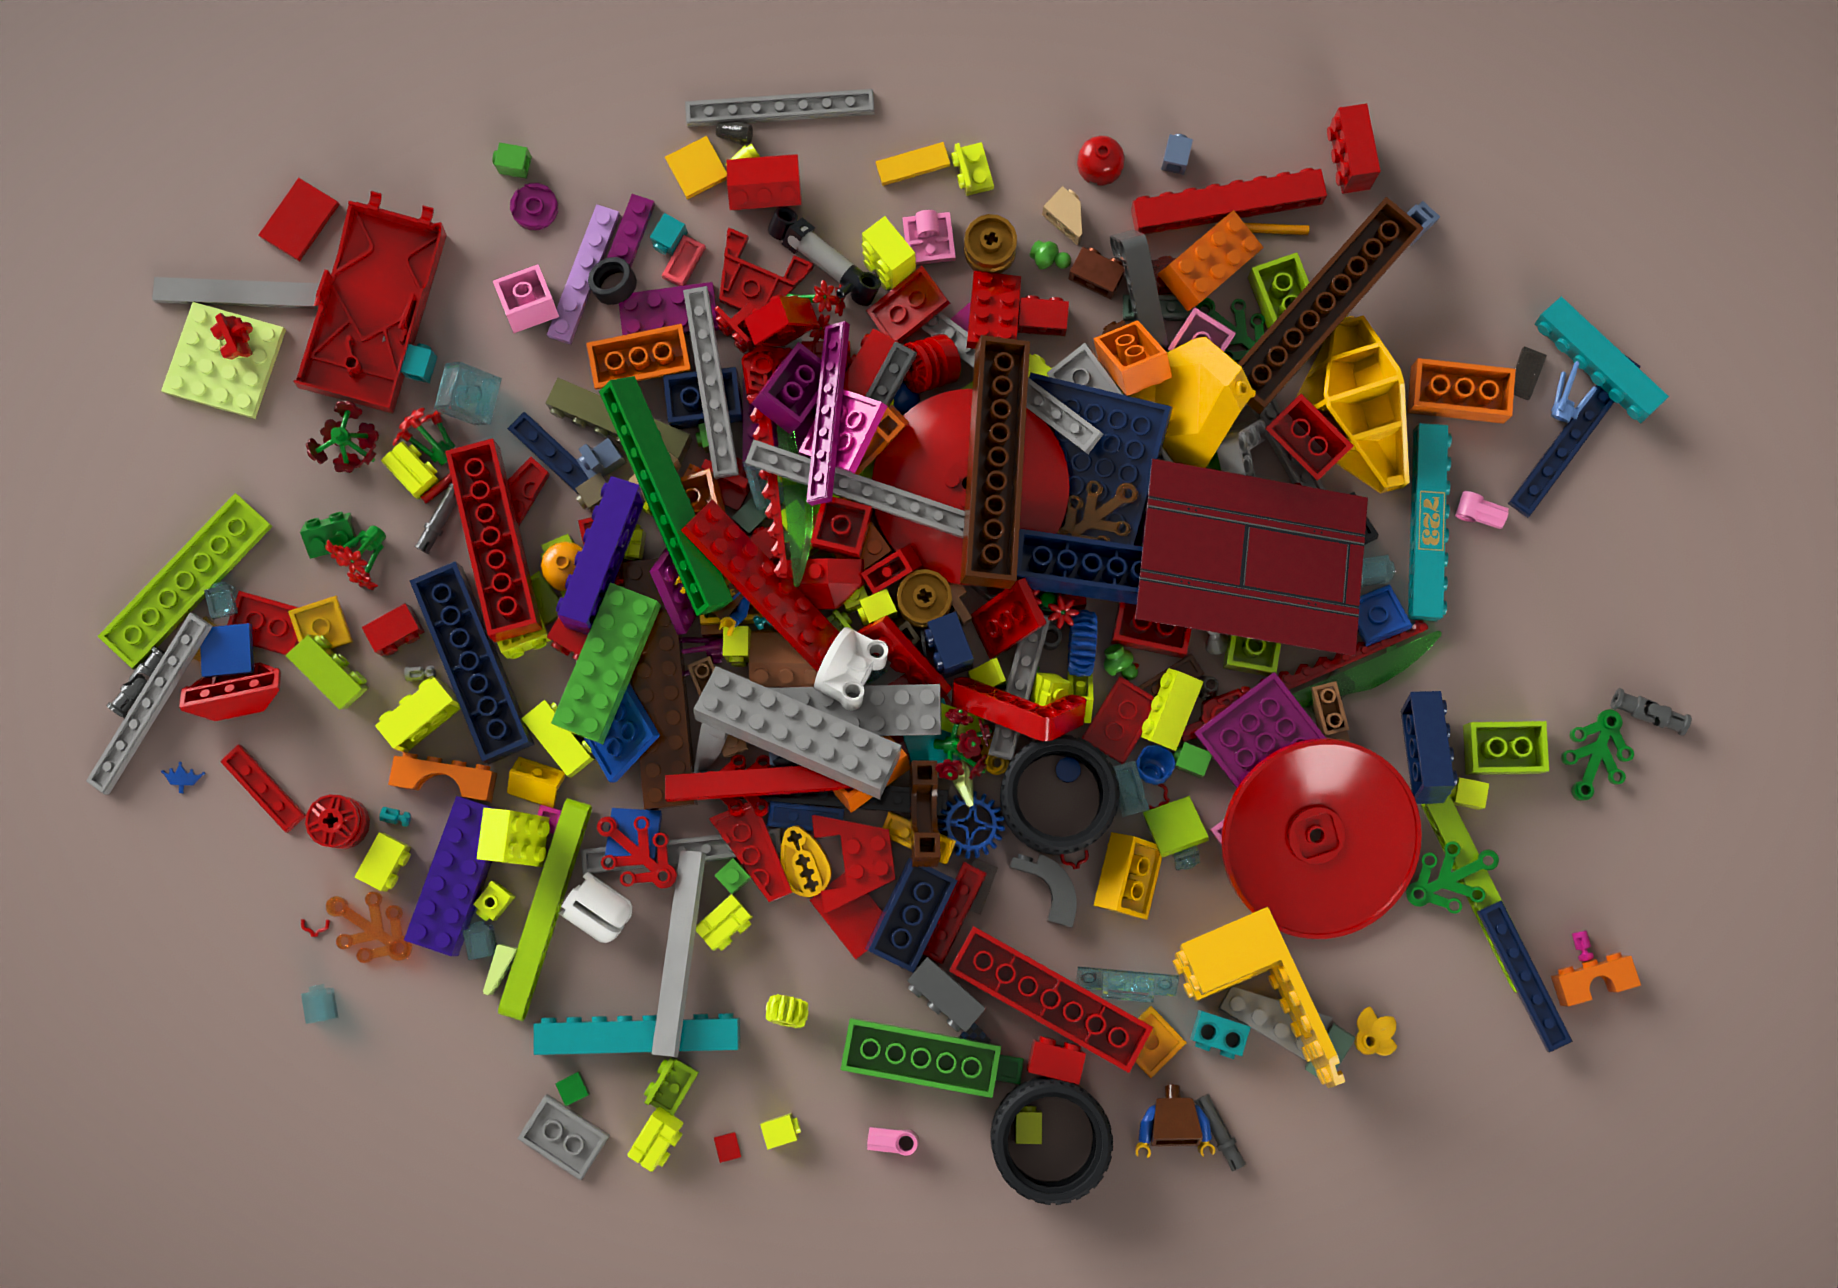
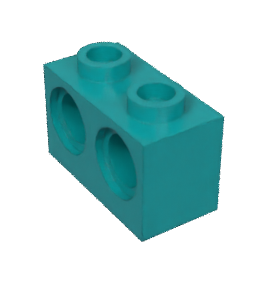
M1198 1010L1190 1040L1196 1041L1195 1047L1207 1051L1214 1047L1220 1049L1219 1055L1234 1059L1235 1054L1243 1056L1251 1027ZM1209 1024L1213 1028V1035L1208 1039H1204L1201 1035V1029L1204 1025ZM1234 1032L1238 1037L1236 1045L1229 1047L1225 1039L1229 1033Z

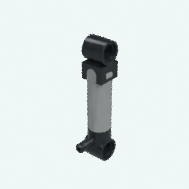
M785 206L778 207L768 226L769 234L773 238L783 241L782 245L793 254L799 251L841 284L842 287L836 291V295L839 298H844L851 292L850 296L855 303L862 306L871 305L881 286L880 279L873 273L863 272L814 233L815 227L803 217L798 220L794 210Z

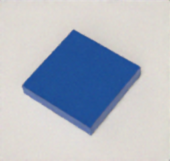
M1390 584L1360 596L1358 633L1366 647L1412 628V624Z
M252 624L212 627L200 646L202 677L209 678L254 673Z
M612 808L610 817H614L618 821L619 830L638 847V831L634 828V820L639 816H645L650 820V827L648 828L650 857L656 861L657 847L653 844V837L655 834L660 833L662 812L657 810ZM640 819L638 826L641 829L645 828L646 821ZM607 837L605 856L631 855L612 837Z

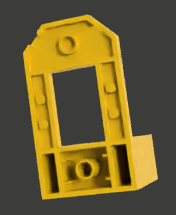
M1268 907L1180 945L1181 951L1175 953V960L1172 962L1178 975L1183 974L1186 983L1183 984L1188 998L1193 997L1195 1002L1269 971L1271 974L1268 976L1269 982L1274 990L1278 989L1282 997L1279 999L1281 1008L1285 1014L1289 1013L1293 1021L1290 1023L1291 1029L1296 1038H1301L1304 1045L1301 1047L1302 1053L1307 1062H1312L1321 1084H1326L1327 1088H1331L1345 1082L1342 1071L1337 1072L1335 1065L1340 1063L1335 1048Z

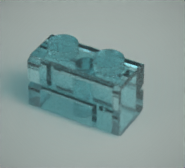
M1132 761L1114 766L1113 768L1117 774L1116 779L1119 781L1120 796L1118 801L1122 817L1148 811L1149 806L1147 799H1144L1145 793L1136 762Z

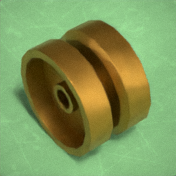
M987 214L976 218L970 223L965 232L964 255L967 264L973 271L999 274L1011 267L1015 259L1017 234L1014 226L1007 219L999 215Z
M928 569L916 570L908 574L899 585L897 592L898 610L903 619L907 620L911 626L925 629L927 628L928 621L949 614L952 605L951 587L947 580L938 572ZM928 597V603H924L920 598Z

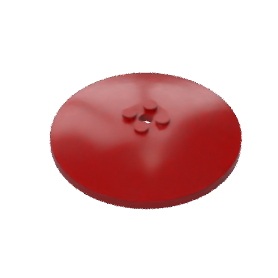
M959 389L935 395L922 401L905 413L903 416L909 423L876 457L872 480L965 511L966 490L962 484L967 478L973 389ZM1026 408L1020 529L1057 534L1063 523L1069 498L1067 462L1058 439L1045 421ZM874 508L880 528L892 548L898 551L908 544L912 546L923 564L916 570L928 569L938 572L950 584L975 586L960 584L963 538Z
M1305 740L1283 747L1267 756L1246 775L1236 789L1228 805L1222 829L1221 845L1224 866L1229 881L1242 903L1252 913L1268 907L1280 932L1307 939L1337 938L1359 931L1374 923L1387 913L1403 895L1415 873L1419 860L1422 839L1421 819L1417 803L1408 784L1393 765L1383 757L1361 745L1345 740ZM1320 829L1321 837L1316 841H1311L1310 833L1312 830Z

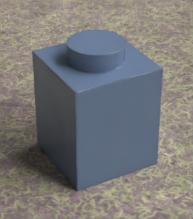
M1170 134L1161 170L1184 175L1193 139L1183 134Z

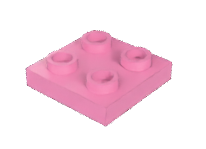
M923 210L916 213L915 216L902 217L905 241L915 252L916 265L955 261L950 212L937 213L934 210Z

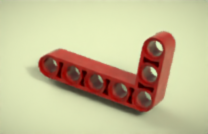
M967 677L954 679L952 705L954 707L964 709L971 714L1040 741H1052L1084 724L1086 699L1079 695H1067L1045 706H1041Z

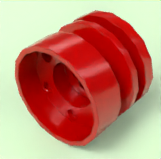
M938 334L927 337L924 340H916L915 342L904 344L905 347L918 353L903 380L907 388L912 392L919 394L926 390L929 391L936 387L952 384L958 380L961 372L960 355L956 345L947 335Z
M329 794L318 798L311 804L306 813L305 825L307 833L312 840L321 846L348 849L355 847L364 840L369 831L370 818L367 809L361 802L350 797ZM335 817L338 818V822L331 825V820H334Z

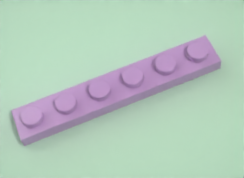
M596 204L557 306L559 317L552 319L547 332L549 338L571 345L591 293L588 284L589 273L597 263L604 259L620 217L619 211Z

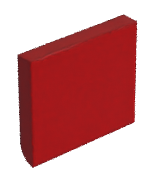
M735 1132L714 1137L720 1163L741 1157Z

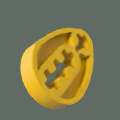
M799 825L789 827L784 832L780 859L793 893L802 897L818 895L830 883L832 877L831 863L826 852L811 833ZM792 830H795L796 834L801 833L802 835L798 840L800 849L794 840L790 841L789 836L792 835ZM800 854L810 858L807 867L814 870L811 879L818 882L815 891H812L811 887L807 888L805 885L809 882V879L801 874L805 868L803 864H798L797 862L800 859Z

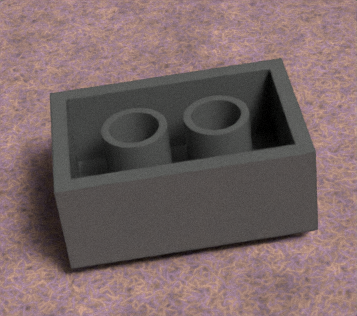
M929 957L922 962L907 980L910 983L908 989L919 998L923 994L929 1000L927 1005L938 1015L943 1012L948 1016L947 1023L957 1032L960 1029L966 1032L986 1009Z

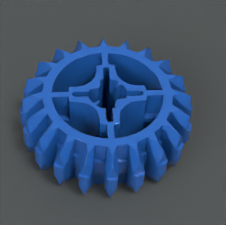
M1081 610L1078 615L1071 616L1074 625L1070 626L1067 670L1070 675H1076V677L1090 676L1094 669L1098 621L1095 612H1089V610Z
M973 791L974 805L969 807V814L966 818L951 819L957 809L966 805L964 800L960 801L958 795H954L953 798L956 804L953 805L950 801H947L946 805L950 808L949 812L945 809L940 811V813L946 815V819H938L939 824H945V828L938 829L939 833L946 832L947 837L956 840L954 845L958 847L956 856H960L961 851L965 850L966 859L970 858V851H974L975 858L980 857L979 850L981 849L985 855H988L989 850L986 846L990 845L991 848L996 849L997 845L992 840L1001 841L1002 836L996 834V832L1005 830L1004 826H997V822L1005 820L1004 816L996 817L995 815L1001 811V808L997 807L994 810L991 808L995 803L994 799H991L988 804L985 803L986 794L982 795L981 800L976 799L977 791ZM977 806L987 811L992 823H986L978 819ZM973 812L974 823L980 826L977 829L974 828V831L971 832V838H969L968 827L958 823L968 822ZM950 826L964 830L966 834L965 844L960 843L953 836ZM991 831L990 836L983 843L973 845L976 832Z

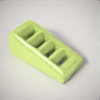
M961 759L959 761L963 764L964 774L958 775V779L952 781L966 805L971 807L974 805L973 779H969L971 772L967 763Z
M498 944L496 946L483 994L493 995L513 964L517 948L505 944Z

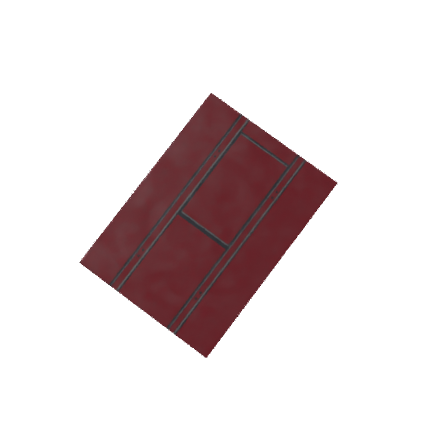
M1152 458L1135 619L1356 656L1368 497Z

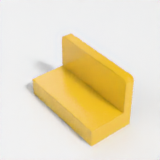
M518 757L509 771L507 793L553 808L556 803L557 791L565 779V773L562 770Z

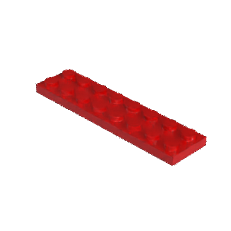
M712 499L681 531L818 673L825 655L840 632L788 578H777L774 573L776 565Z

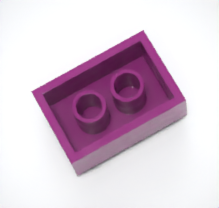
M798 342L786 355L751 404L783 430L791 434L803 422L817 402L822 360Z

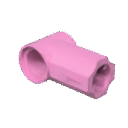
M1462 492L1455 514L1458 519L1467 522L1477 521L1498 529L1503 528L1509 514V508L1483 500L1484 497L1477 493Z
M869 1128L867 1150L899 1153L907 1156L913 1154L918 1147L919 1138L912 1130ZM901 1137H911L914 1142L911 1149L903 1148L900 1144Z

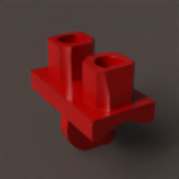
M223 313L216 315L217 323L210 330L216 339L226 340V344L220 347L222 356L232 360L238 356L248 358L253 353L247 342L250 340L248 334L253 330L251 323L242 322L241 318H236V316H224Z

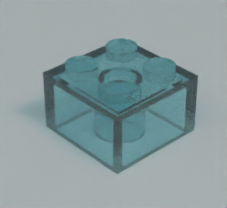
M463 362L445 363L434 410L475 426L491 424L502 378Z

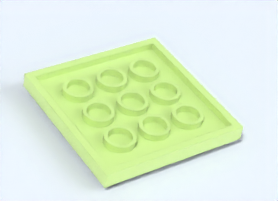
M192 302L161 391L168 395L256 419L286 329L278 325ZM223 313L224 316H236V318H241L242 322L251 323L253 330L248 334L250 340L247 342L253 353L248 358L238 356L232 360L222 356L220 347L226 344V340L216 339L210 330L217 323L216 315Z

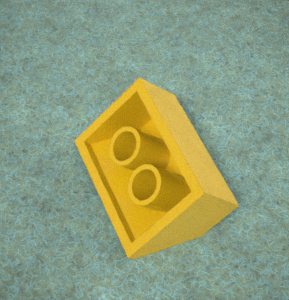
M1111 832L1093 906L1148 920L1162 861L1156 844L1135 836Z

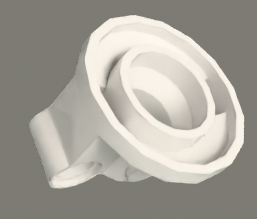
M844 627L824 657L815 679L814 689L839 701L846 710L853 711L859 709L863 703L864 685L872 670H881L886 665L888 646L881 640H872L849 627ZM879 653L882 657L875 658L871 654ZM853 692L856 693L858 697L850 698L846 694Z

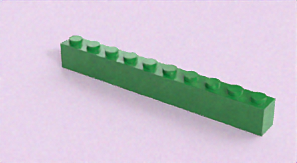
M635 376L612 379L599 391L600 396L696 616L719 611L733 601L730 590L721 572L681 531L696 514L681 483V478L671 460V455L667 451L661 433L652 417L651 410L648 408L641 387L638 385Z

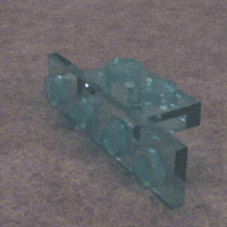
M1078 966L1075 983L1085 989L1102 990V998L1153 1003L1155 995L1176 996L1179 975Z

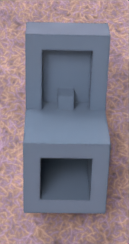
M1424 201L1419 205L1416 204L1407 212L1410 217L1424 228L1410 246L1415 244L1440 218Z
M609 438L593 449L588 444L583 445L578 449L582 456L576 459L589 479L599 472L604 477L627 463L614 442Z

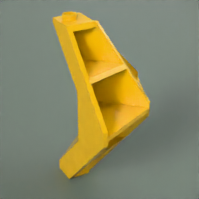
M1365 316L1346 317L1323 343L1297 396L1302 393L1354 445L1336 463L1380 494L1402 489L1410 483L1405 382L1400 367Z
M1207 337L1190 340L1167 352L1172 378L1128 396L1173 407L1163 448L1175 463L1206 468L1250 398L1256 395V391L1252 390L1243 368Z

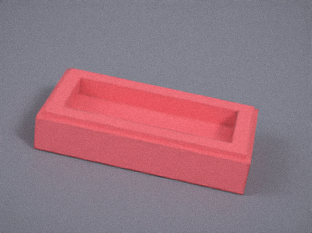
M683 235L662 274V278L677 286L686 285L706 249L705 245Z

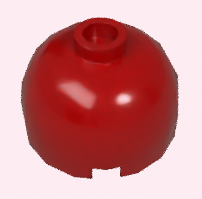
M1099 135L1090 138L1083 144L1078 153L1077 167L1079 174L1085 181L1097 183L1099 186L1113 183L1119 178L1124 168L1125 156L1123 149L1116 140L1109 136Z

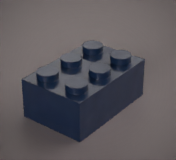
M736 367L721 368L730 423L743 422L740 382ZM697 371L663 375L669 425L677 429L699 427L698 424L705 423Z
M956 611L928 621L927 629L924 630L925 641L929 651L934 650L935 652L933 654V662L939 674L943 673L946 679L972 669L974 658Z

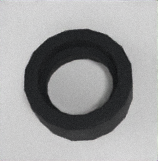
M609 257L601 260L592 268L589 273L588 284L595 297L601 303L616 305L624 302L632 295L636 289L637 279L630 265L624 259ZM615 273H624L623 279L615 287L601 289V285L607 277Z

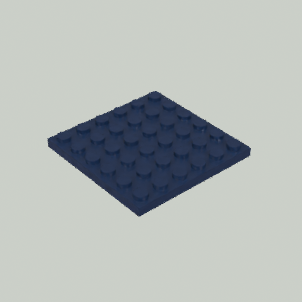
M1030 372L1029 378L1103 433V436L1087 454L1047 424L1058 439L1063 450L1069 474L1068 505L1058 533L1136 546L1148 502L1152 458L1159 459L1173 407Z

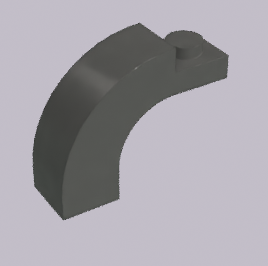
M1019 854L1018 858L1013 857L1009 868L1036 875L1048 885L1051 892V906L1047 921L1070 928L1073 927L1077 910V897L1074 885L1065 870L1058 863L1043 855L1038 856L1037 864L1032 863L1033 858Z

